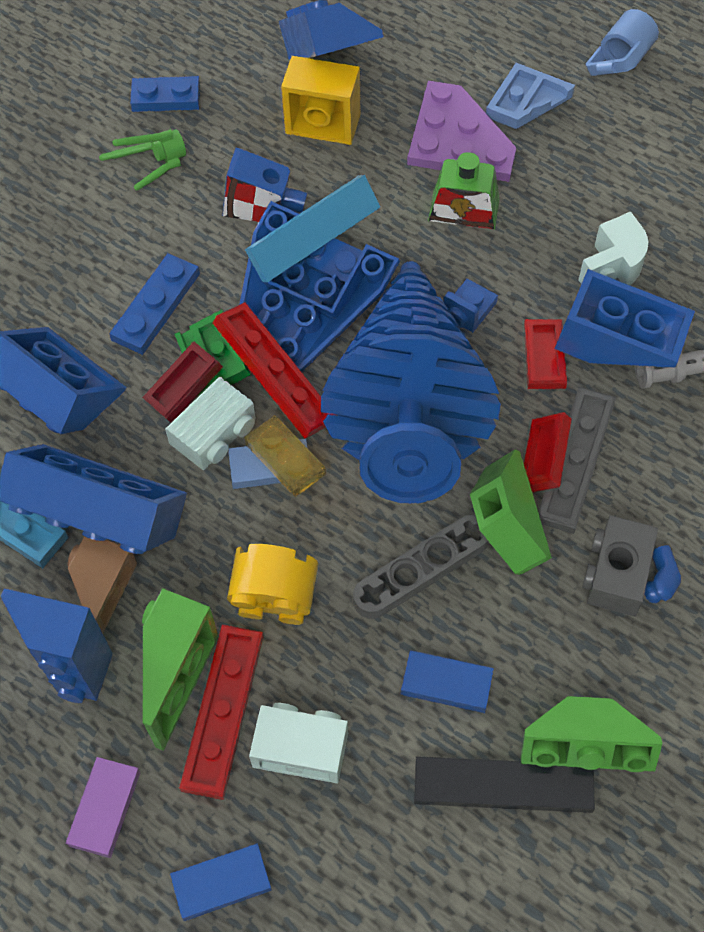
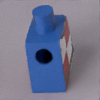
M235 148L226 176L222 216L259 222L270 201L294 212L302 213L307 192L288 187L290 169L243 149Z

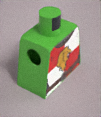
M471 152L462 153L457 160H444L433 191L428 221L495 229L500 200L495 167L492 164L479 163V157Z

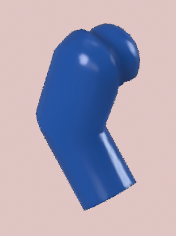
M666 545L658 547L653 551L652 558L657 573L653 581L647 582L644 593L647 600L651 603H658L662 599L668 601L673 597L681 583V574L671 547Z

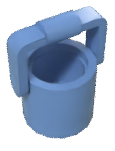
M630 9L624 12L603 38L601 46L586 62L590 75L620 73L635 68L658 39L659 31L653 18L641 10Z

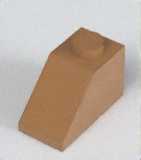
M84 536L80 545H75L70 552L68 570L82 606L90 608L103 633L134 572L137 562L133 553L122 550L120 544L109 540H93Z

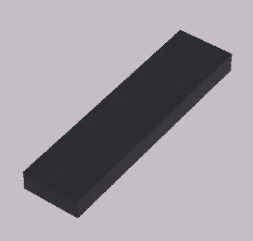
M416 756L414 804L593 813L595 810L594 770L568 766L541 767L533 764H521V761Z

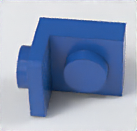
M466 279L455 294L448 291L443 297V302L448 309L446 311L451 313L459 326L456 327L465 328L473 333L496 305L498 295Z

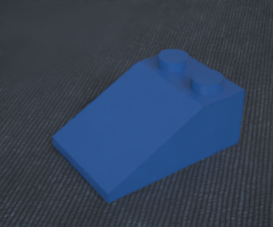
M588 269L554 349L588 363L675 368L695 311Z

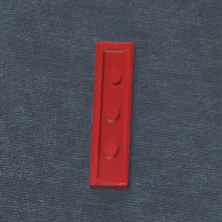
M246 302L217 315L213 325L303 438L306 439L326 428L323 421L330 413L321 412V395Z
M228 625L221 626L179 787L181 792L224 800L264 637L263 632Z

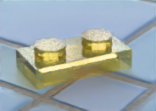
M276 415L244 437L246 446L294 497H297L326 475L325 466Z

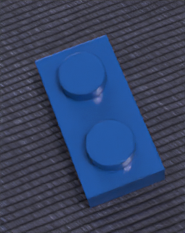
M199 76L132 78L130 102L132 112L199 110Z

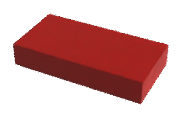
M562 319L524 320L528 389H566L565 353L554 349L563 329Z
M565 412L532 419L524 459V467L532 492L560 487L572 421Z

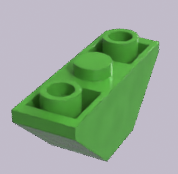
M513 450L485 467L471 491L470 497L479 530L512 571L520 575L548 561L552 557L521 453L518 450Z
M567 696L525 729L521 764H533L541 767H582L587 770L602 768L627 770L630 772H655L662 748V738L613 699Z

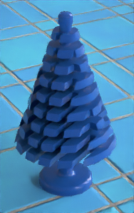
M408 261L401 266L400 272L392 279L391 286L385 290L382 295L383 297L379 300L375 309L339 360L336 368L329 375L323 388L324 393L321 396V412L330 413L323 421L330 436L334 439L348 441L341 449L360 461V476L367 488L381 498L397 503H423L437 499L453 488L460 477L461 459L467 458L481 448L476 438L489 439L496 427L493 419L499 420L501 404L496 395H491V393L499 394L492 375L485 368L465 334L456 327L459 326L451 313L446 311L448 309L441 297H437L434 287L430 284L427 276L421 271L420 265L416 262Z

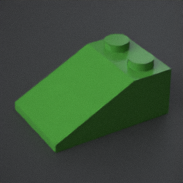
M162 588L157 600L149 602L142 618L143 724L155 747L164 751L219 636L209 606Z

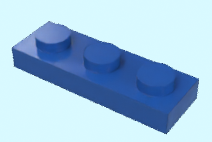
M167 253L109 333L111 341L143 355L200 275L199 266Z

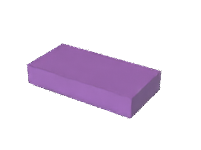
M96 757L66 840L68 847L111 858L140 775L138 768Z

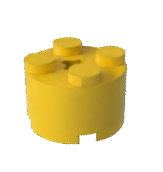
M249 544L248 551L245 553L240 546L236 549L227 600L231 605L239 608L238 615L241 617L260 620L264 612L278 614V620L283 623L301 625L303 624L304 616L309 615L311 611L318 561L310 555H307L306 562L296 559V550L282 546Z

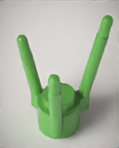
M170 129L161 133L113 140L114 146L140 145L101 154L99 159L104 161L153 150L157 161L164 160L166 163L135 184L134 189L138 191L170 169L181 166L179 158L186 156V148L179 131L176 129L171 131Z

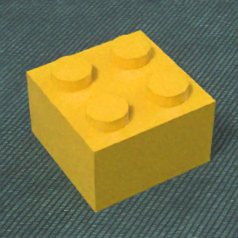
M291 56L281 85L285 134L351 145L361 115L360 67Z

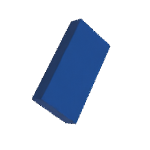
M410 650L401 695L485 713L494 668Z
M258 843L170 873L183 921L272 891Z

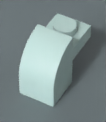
M631 212L599 225L595 248L599 253L583 260L579 282L582 284L588 269L613 279L618 278L620 282L631 285L639 277L648 249V237L641 224Z

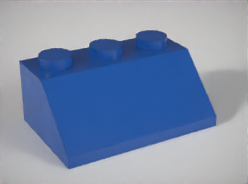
M49 327L0 331V389L7 391L19 401L22 408L37 415L46 423L47 428L55 433L66 434L84 430L126 389V386Z
M3 589L1 598L28 650L38 663V667L43 670L48 678V682L58 692L57 695L64 700L74 703H82L84 698L97 701L113 653L90 608Z

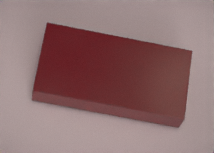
M193 341L142 398L172 423L223 366Z

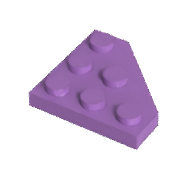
M428 81L409 149L407 165L441 170L444 160H457L462 153L471 152L479 157V163L492 164L495 167L497 180L509 182L516 154L515 145L462 86Z

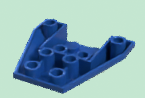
M270 201L253 232L251 245L299 215V213ZM334 238L269 282H262L248 257L240 304L246 302L302 372L383 294L400 260L368 244L365 245L362 251Z

